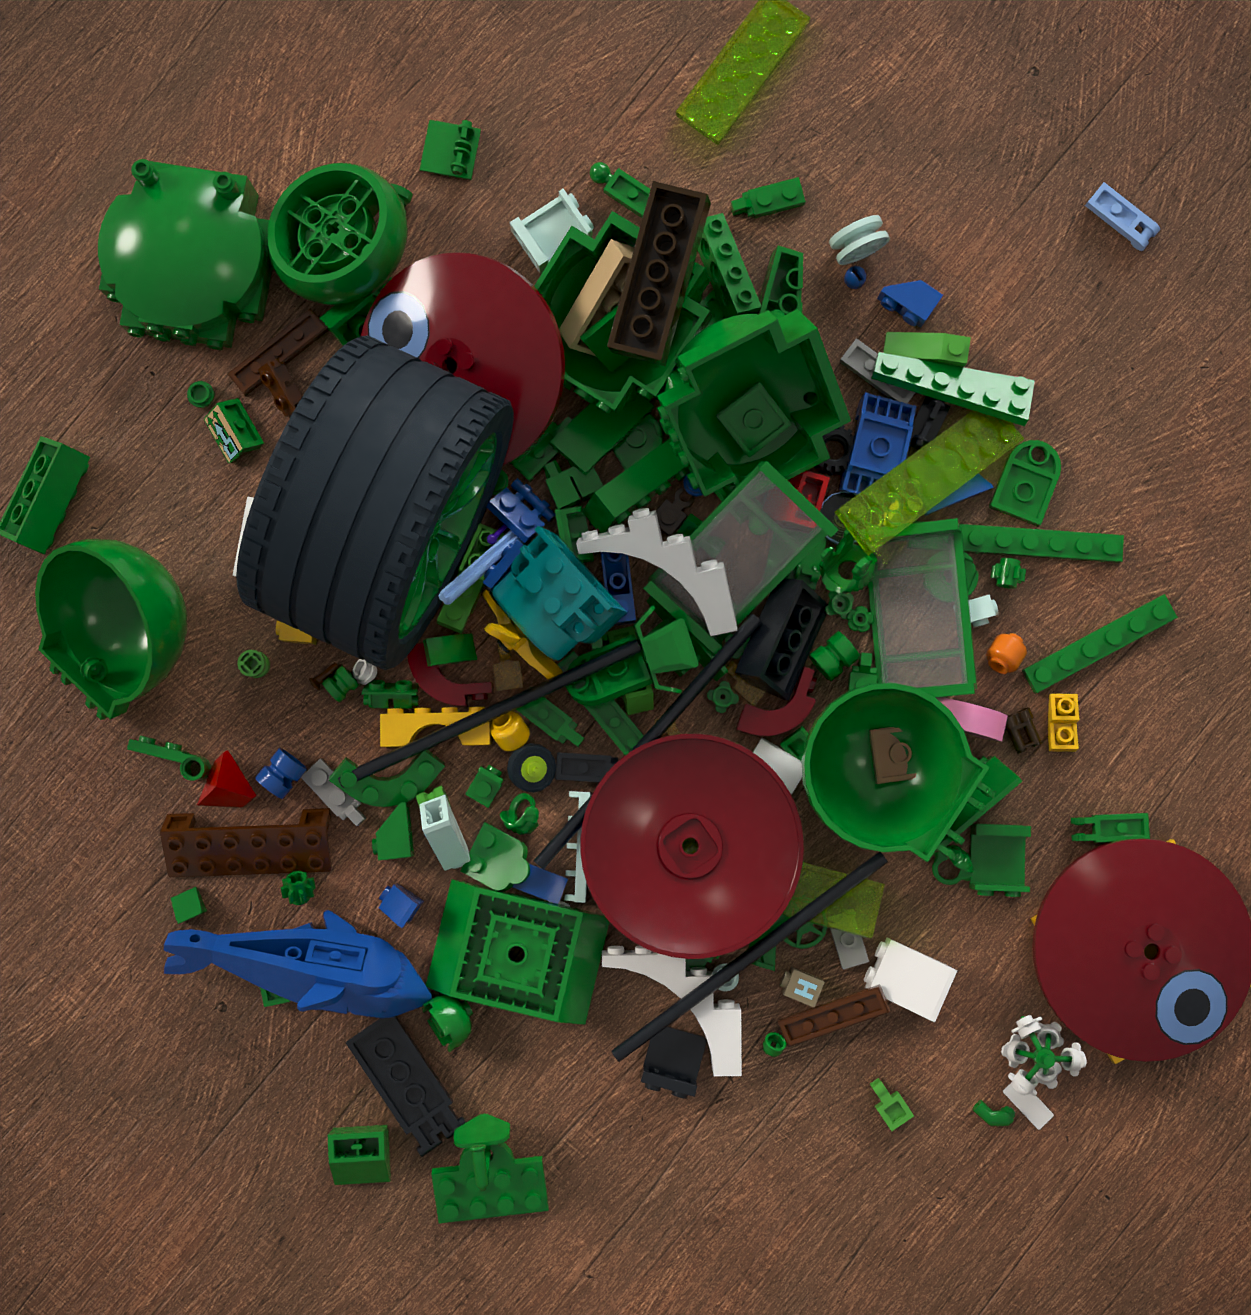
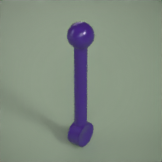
M503 524L494 534L488 535L487 542L494 545L507 526Z

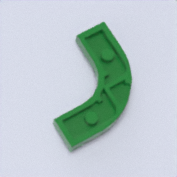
M426 750L417 754L410 764L397 775L391 777L371 775L357 782V777L352 770L356 769L358 765L345 757L330 775L329 781L352 798L364 804L390 807L416 798V795L422 793L445 767V762Z

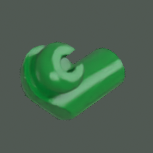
M979 1100L972 1108L989 1126H1009L1014 1122L1015 1111L1010 1106L993 1111L982 1100Z

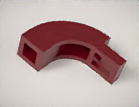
M423 643L416 644L407 655L410 670L418 685L428 695L440 702L452 706L468 707L467 696H472V701L487 700L489 694H494L492 682L457 684L449 681L442 674L439 665L428 667Z
M803 667L790 701L780 709L763 710L749 704H744L735 730L752 736L767 737L782 734L799 725L811 712L817 700L806 696L807 692L812 693L817 681V678L813 677L815 670Z

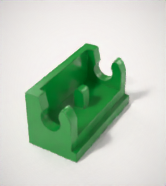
M578 506L555 510L560 539L582 563L593 562V553L579 554L576 545L578 538L582 537L581 534L588 532L586 516L582 512L584 508Z

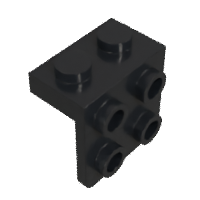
M669 1026L651 1038L640 1075L641 1082L645 1083L644 1087L653 1091H661V1088L671 1090L673 1096L687 1099L688 1095L695 1097L697 1090L696 1080L706 1046V1038L702 1035Z

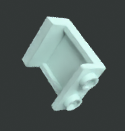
M564 189L559 191L557 198L522 221L517 217L510 222L511 232L540 274L544 271L571 226L593 238L592 230L594 226L587 215H581L577 209L579 204L572 193L568 195Z

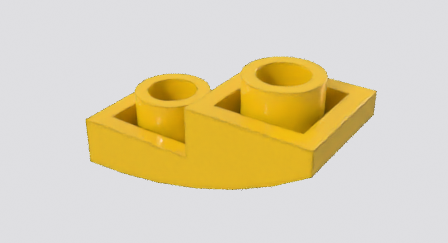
M1078 694L1049 695V751L1076 752L1079 749L1077 722L1079 721Z

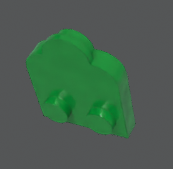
M484 822L469 852L470 861L462 866L460 872L494 890L507 891L514 884H521L526 881L530 875V866L526 860L528 855L527 846L521 840Z

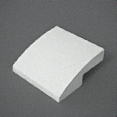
M762 737L753 753L763 759L777 773L790 794H792L802 778L801 761Z

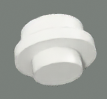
M359 659L354 665L353 677L357 679L358 683L363 685L374 680L377 675V667L366 662V660Z

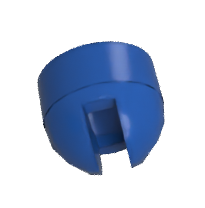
M860 266L850 267L844 276L845 284L851 289L862 287L866 281L865 270ZM852 271H855L862 280L859 281Z

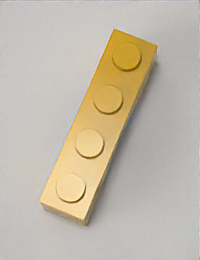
M457 707L441 708L442 713H431V708H414V713H404L402 708L387 709V714H380V747L404 746L414 741L418 733L426 727L432 725L447 726L485 707H469V712H458ZM492 720L458 735L462 745H492V736L490 734Z

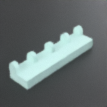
M569 791V797H579V808L591 796V792ZM581 827L577 832V843H567V848L577 849L576 870H566L565 876L576 877L575 895L566 894L564 900L585 903L587 883L580 855Z

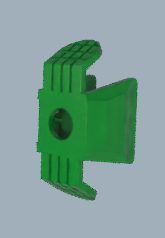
M652 605L633 627L653 682V688L682 694V689L659 685L655 674L695 668L699 665L685 620L682 618L676 619L643 637L640 625L655 609Z

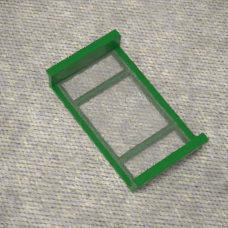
M766 460L764 463L761 461L689 536L697 567H701L702 562L717 560V563L724 562L738 625L827 535L832 537L839 529ZM659 567L648 578V582L643 589L677 620L680 618L684 619L687 629L711 652L716 654L722 648V641L731 632L710 636L704 615L694 598L678 580Z
M958 518L859 530L860 541L878 559L875 563L874 577L868 584L870 610L873 615L872 632L877 683L892 682L916 687L935 698L975 694V689H978L963 534Z

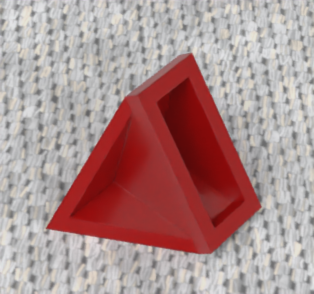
M228 750L223 752L214 761L197 803L198 806L244 807L257 796Z

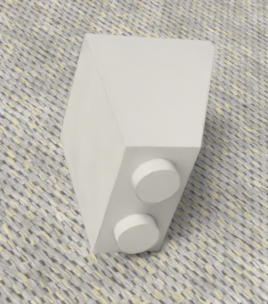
M887 937L885 942L881 941L877 947L875 956L878 958L874 967L870 966L864 977V982H866L865 988L880 984L887 1000L935 1022L957 970Z

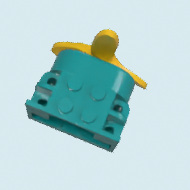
M537 526L534 530L538 533V536L528 546L523 545L519 548L521 553L513 560L511 571L493 588V597L487 589L481 593L498 620V624L489 623L484 630L493 637L500 639L497 643L506 653L514 649L529 665L537 669L547 679L563 673L553 660H561L579 642L586 644L595 643L627 611L557 534Z

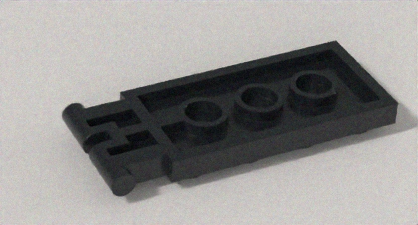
M397 1016L379 1018L345 1042L406 1135L412 1132L420 1144L416 1149L421 1157L443 1143L438 1135L439 1132L442 1131L445 1137L449 1139L454 1136L456 1128L467 1122L463 1116L458 1118L451 1108L450 1104L453 1103V1099Z

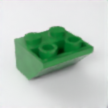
M388 1125L333 1128L329 1132V1166L335 1185L391 1181Z

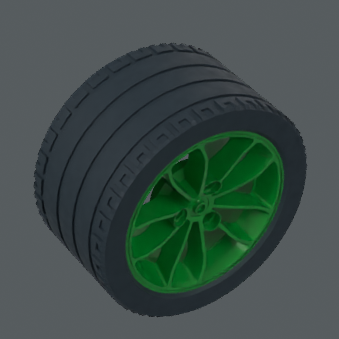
M361 336L345 344L324 365L299 401L262 475L247 517L238 554L236 580L242 602L248 607L295 629H299L327 644H332L334 647L361 660H366V662L383 670L396 667L411 652L443 602L439 599V594L442 589L455 579L479 523H481L487 504L498 481L512 434L514 412L510 401L492 392L488 393L486 389L460 377H455L441 368L421 361L419 358L389 346L371 336Z

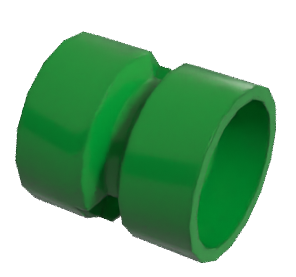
M839 631L826 640L827 646H819L808 655L819 672L830 682L843 672V666L850 667L860 658V654L853 644Z

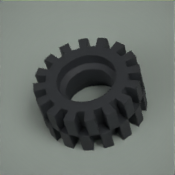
M841 426L822 436L825 444L831 440L840 442L844 447V454L840 459H828L814 466L820 469L819 472H827L828 475L832 476L833 474L840 475L847 469L854 440L851 429L847 431L844 429L845 426Z

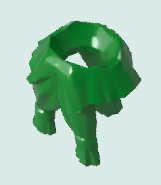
M855 524L852 526L848 525L845 528L843 539L838 543L835 552H833V547H829L823 550L821 554L823 561L820 562L819 566L822 569V581L826 585V589L831 592L835 591L839 594L858 592L863 590L874 577L875 563L878 559L867 547L853 544L856 530ZM842 563H856L852 570V580H846L839 575L838 568Z

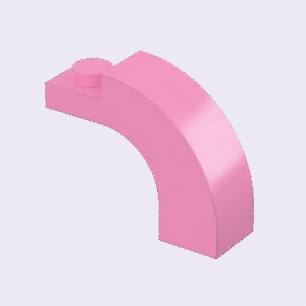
M936 697L953 713L965 733L979 738L1002 742L1008 715L982 706L944 697Z

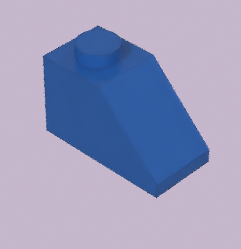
M396 883L392 888L387 886L379 897L382 903L378 908L395 924L404 928L411 922L424 900Z

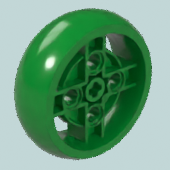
M333 163L314 168L290 184L273 208L267 230V248L271 263L281 281L291 291L304 299L326 305H341L360 300L379 289L398 267L407 243L408 226L406 212L394 187L371 169L351 163ZM379 211V222L376 229L374 216ZM299 243L301 251L297 255V248Z

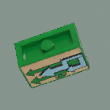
M239 398L217 403L204 418L207 427L229 464L234 463L243 453L260 449L264 444Z

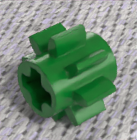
M1001 558L1000 564L992 565L991 578L996 579V586L1016 589L1017 583L1025 582L1026 569L1021 568V561L1012 558Z
M294 871L288 874L286 879H282V898H289V904L303 905L310 900V897H314L315 881L314 878L307 877V872Z

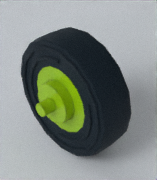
M525 744L515 750L510 756L507 766L508 776L516 787L525 792L534 793L541 791L549 786L555 777V758L548 749L540 744Z

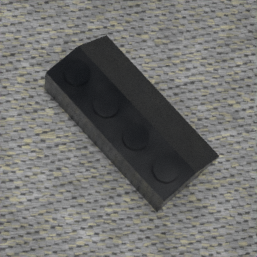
M784 578L770 592L759 617L762 624L750 636L735 673L750 685L780 699L789 701L827 615L825 607L828 604L803 580Z

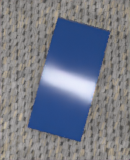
M529 864L530 875L526 881L512 886L528 894L559 904L568 879Z

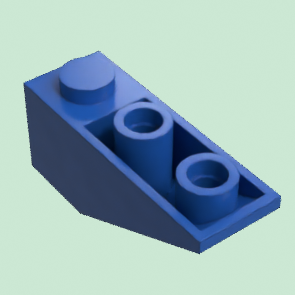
M601 552L604 587L627 611L613 626L636 623L629 557L623 553Z

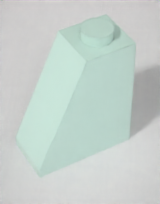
M446 795L419 804L422 830L444 871L462 867L465 863L469 862L470 856L467 844Z

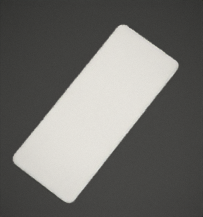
M1012 1081L1003 1090V1093L1040 1130L1054 1114L1037 1096L1031 1094L1023 1096L1016 1092L1011 1085Z

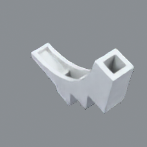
M642 508L633 511V515L628 518L629 527L625 528L624 524L615 525L608 528L609 532L598 534L597 530L582 533V537L578 538L576 545L579 554L593 552L623 553L644 559L665 570L678 580L694 598L704 615L710 636L737 631V621L724 562L717 563V560L702 562L701 567H697L690 536L683 537V534H676L667 537V541L663 542L656 510L649 511V508Z
M609 946L608 950H602V967L621 968L644 974L665 985L680 998H683L713 975L712 971H707L705 967H692L690 971H686L684 958L658 954L642 946H636L635 950H624L623 946ZM712 993L690 1010L696 1016L706 1035L710 1048L713 1075L742 1076L740 1005L735 1003L734 1000L729 999L719 1000L718 1004H713Z

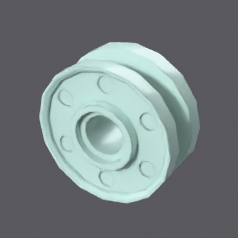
M872 215L853 222L830 238L829 244L833 250L842 249L836 256L840 265L851 264L866 258L889 242L888 232H876L883 224L879 215Z

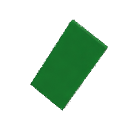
M639 395L635 401L627 402L620 414L613 410L608 414L596 406L598 402L594 400L592 404H589L550 441V445L586 475L654 409V405Z

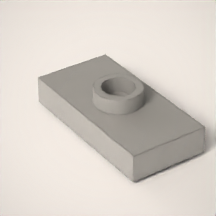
M851 908L828 915L829 928L842 969L869 962L854 910Z

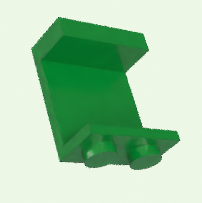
M973 823L971 825L970 858L974 872L969 881L970 889L977 890V895L994 896V891H1004V896L1021 897V892H1030V887L1025 886L1026 837H1031V826Z

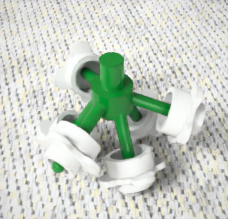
M1031 1015L1022 1016L1016 1022L1018 1027L1011 1031L1013 1035L1010 1041L1002 1047L1001 1053L1008 1059L1010 1067L1016 1068L1019 1064L1025 1063L1028 1058L1034 1060L1035 1065L1029 1073L1020 1069L1016 1075L1013 1073L1008 1074L1009 1079L1013 1081L1011 1085L1014 1090L1023 1096L1027 1094L1036 1096L1037 1091L1035 1087L1038 1083L1046 1085L1049 1089L1056 1088L1058 1085L1056 1079L1058 1074L1061 1073L1062 1067L1070 1071L1072 1076H1078L1080 1069L1086 1067V1056L1081 1051L1079 1043L1074 1042L1072 1048H1064L1061 1056H1055L1050 1050L1060 1047L1064 1043V1039L1060 1035L1062 1027L1057 1022L1042 1024L1038 1023L1042 1020V1017L1033 1019ZM1030 1036L1036 1047L1034 1053L1030 1052L1027 1043L1020 1041V1039Z

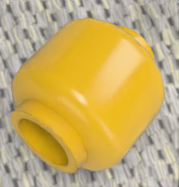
M514 711L493 719L490 726L491 736L504 751H515L521 748L530 736L528 726L522 717Z

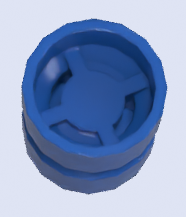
M279 748L270 758L271 765L264 766L255 779L269 792L280 799H284L293 788L292 781H298L307 771V768L289 752Z

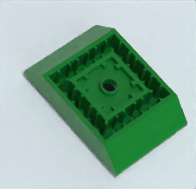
M451 879L426 986L447 996L554 1022L585 1025L609 921L602 914ZM514 946L521 947L525 952L524 959L519 962H515L509 957V950Z

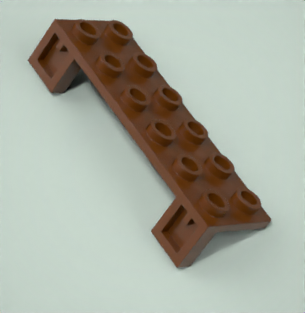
M330 808L303 809L299 824L194 828L196 823L194 813L167 814L160 830L168 876L280 874L294 871L307 873L330 872L332 864L327 834L331 819Z

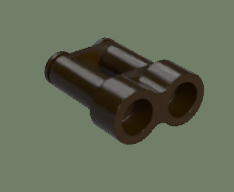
M1030 707L1021 709L1007 717L1005 730H1007L1017 754L1025 752L1029 746L1035 747L1042 744L1032 721L1034 716ZM1022 727L1029 739L1027 743H1024L1019 729Z

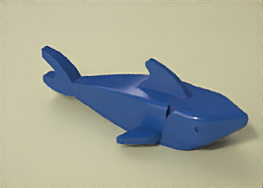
M329 910L323 913L326 929H284L222 935L189 929L168 933L164 943V951L175 954L167 958L164 974L180 975L204 969L213 963L258 987L298 1003L297 1009L299 1011L325 1010L343 1014L351 1012L354 1015L389 1018L422 1007L424 1003L432 999L431 992L402 952L395 950L394 947L381 938L357 933L351 924Z

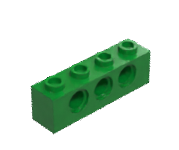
M724 214L708 216L698 252L709 275L725 319L743 314H758L762 306Z

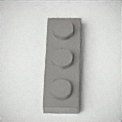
M856 338L839 362L889 399L907 404L916 392L871 379L875 359L878 354Z

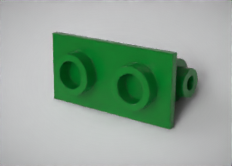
M372 680L364 685L362 695H364L363 704L369 705V708H389V699H393L394 708L413 709V706L419 705V696L416 695L419 685L409 680H400L396 683Z

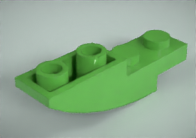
M479 523L458 569V575L493 546L487 542V536L494 534L497 530ZM504 533L497 538V541L504 536ZM484 575L451 604L443 605L437 618V624L462 634L485 586L483 583L486 579Z

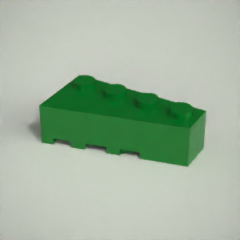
M668 439L594 492L582 512L592 525L600 530L599 533L608 532L609 527L622 524L632 515L633 511L648 505L652 501L651 498L656 494L660 496L672 486L671 482L675 479L681 481L690 473L689 468H684L679 457H676L669 443L671 439Z

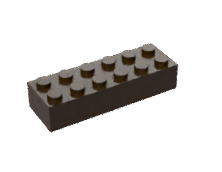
M656 181L652 182L607 344L612 353L666 367L711 205L708 194Z

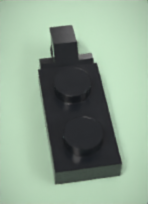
M557 752L555 779L600 782L606 773L618 762V757Z

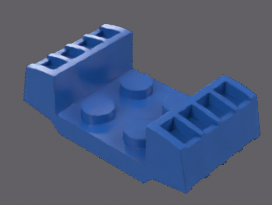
M867 392L863 394L855 415V420H858L847 469L841 475L838 490L894 504L913 431L915 405L876 396Z

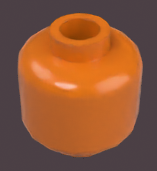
M1014 633L997 635L986 652L988 665L1000 674L1015 672L1025 658L1027 649L1023 644V639Z

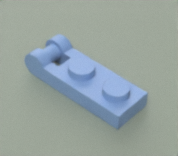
M1103 182L1085 205L1127 238L1132 246L1139 251H1143L1149 244L1148 240L1151 237H1155L1160 231V227L1156 222L1105 182ZM1137 225L1142 227L1143 231L1141 233L1134 229Z

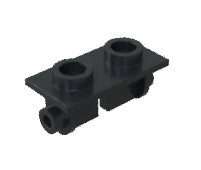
M926 396L913 422V431L909 445L928 454L951 406L945 404V401Z

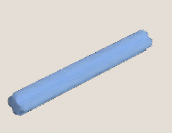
M510 530L442 589L439 599L446 605L451 604L482 577L491 565H495L503 558L501 554L510 543L514 545L517 540L520 542L522 540Z

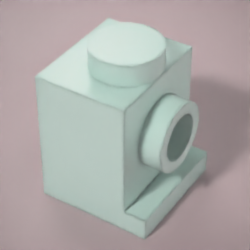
M990 594L969 600L971 623L974 628L988 624V618L999 614L997 604L994 599L991 600Z

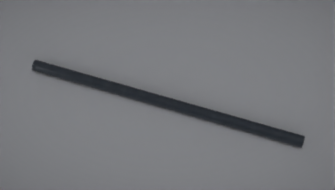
M754 614L749 616L631 751L641 745L661 738L762 624L759 618ZM591 796L533 860L543 870L582 827L585 811Z
M637 639L366 762L352 770V772L357 777L358 782L642 652Z
M881 852L876 853L611 1050L618 1062L622 1061L887 864V859Z

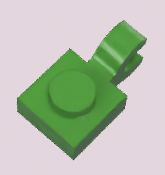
M879 1078L870 1083V1086L881 1100V1102L875 1105V1108L891 1131L914 1117L898 1091L890 1095Z

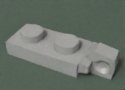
M320 758L301 778L337 817H340L342 820L348 817L356 826H359L366 819L364 814L358 809L362 803L329 781V777L334 770Z

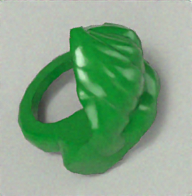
M528 793L518 794L511 802L509 810L500 812V818L505 827L513 831V833L519 835L531 834L539 826L537 821L539 810L536 807L534 798ZM524 800H528L530 806L525 809L524 814L517 821V808L519 804Z
M958 845L946 846L956 854L953 860H950L954 866L960 869V873L954 879H945L939 874V864L947 860L948 857L940 852H934L935 860L932 872L939 882L953 885L961 880H971L974 872L973 864L969 854Z

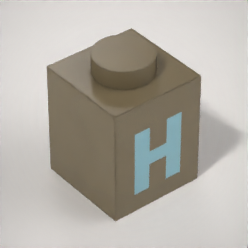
M791 966L789 972L785 971L783 973L779 986L782 987L781 992L784 996L815 1008L825 982L819 977Z

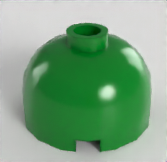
M439 995L423 1004V1013L429 1011L431 1016L427 1020L429 1026L443 1046L448 1044V1052L453 1051L468 1039L472 1029L470 1016L473 1015V1012L465 1000L460 1002L457 998Z

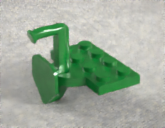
M480 1114L456 1128L454 1131V1144L459 1148H464L460 1155V1165L432 1168L431 1173L439 1224L549 1211L543 1157L534 1156L515 1159L512 1150L505 1143L510 1137V1123L489 1114Z

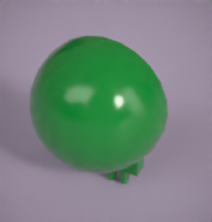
M106 539L80 540L53 550L44 559L37 575L35 588L36 611L42 632V639L38 650L51 662L49 670L53 674L62 672L60 681L64 685L73 683L87 697L85 705L89 709L98 707L96 716L100 720H105L106 718L111 720L126 713L131 701L146 695L167 678L182 654L187 634V612L179 586L173 576L157 559L146 551L122 541ZM97 656L105 660L108 672L103 680L92 682L86 681L83 678V675L80 673V667L88 657Z
M890 682L868 684L850 690L835 699L822 711L814 721L805 740L801 764L803 785L809 803L823 824L839 838L859 848L879 852L910 851L926 862L930 860L937 850L953 860L956 854L950 848L940 844L946 835L957 844L962 845L965 839L950 828L966 803L982 813L986 809V806L981 801L971 797L976 788L987 797L993 798L996 794L994 790L981 782L990 767L972 756L964 730L953 713L937 698L916 687ZM889 727L900 728L901 732L890 734L911 748L912 755L907 762L906 774L916 773V778L876 784L869 730ZM904 747L906 755L908 756V750L906 747Z

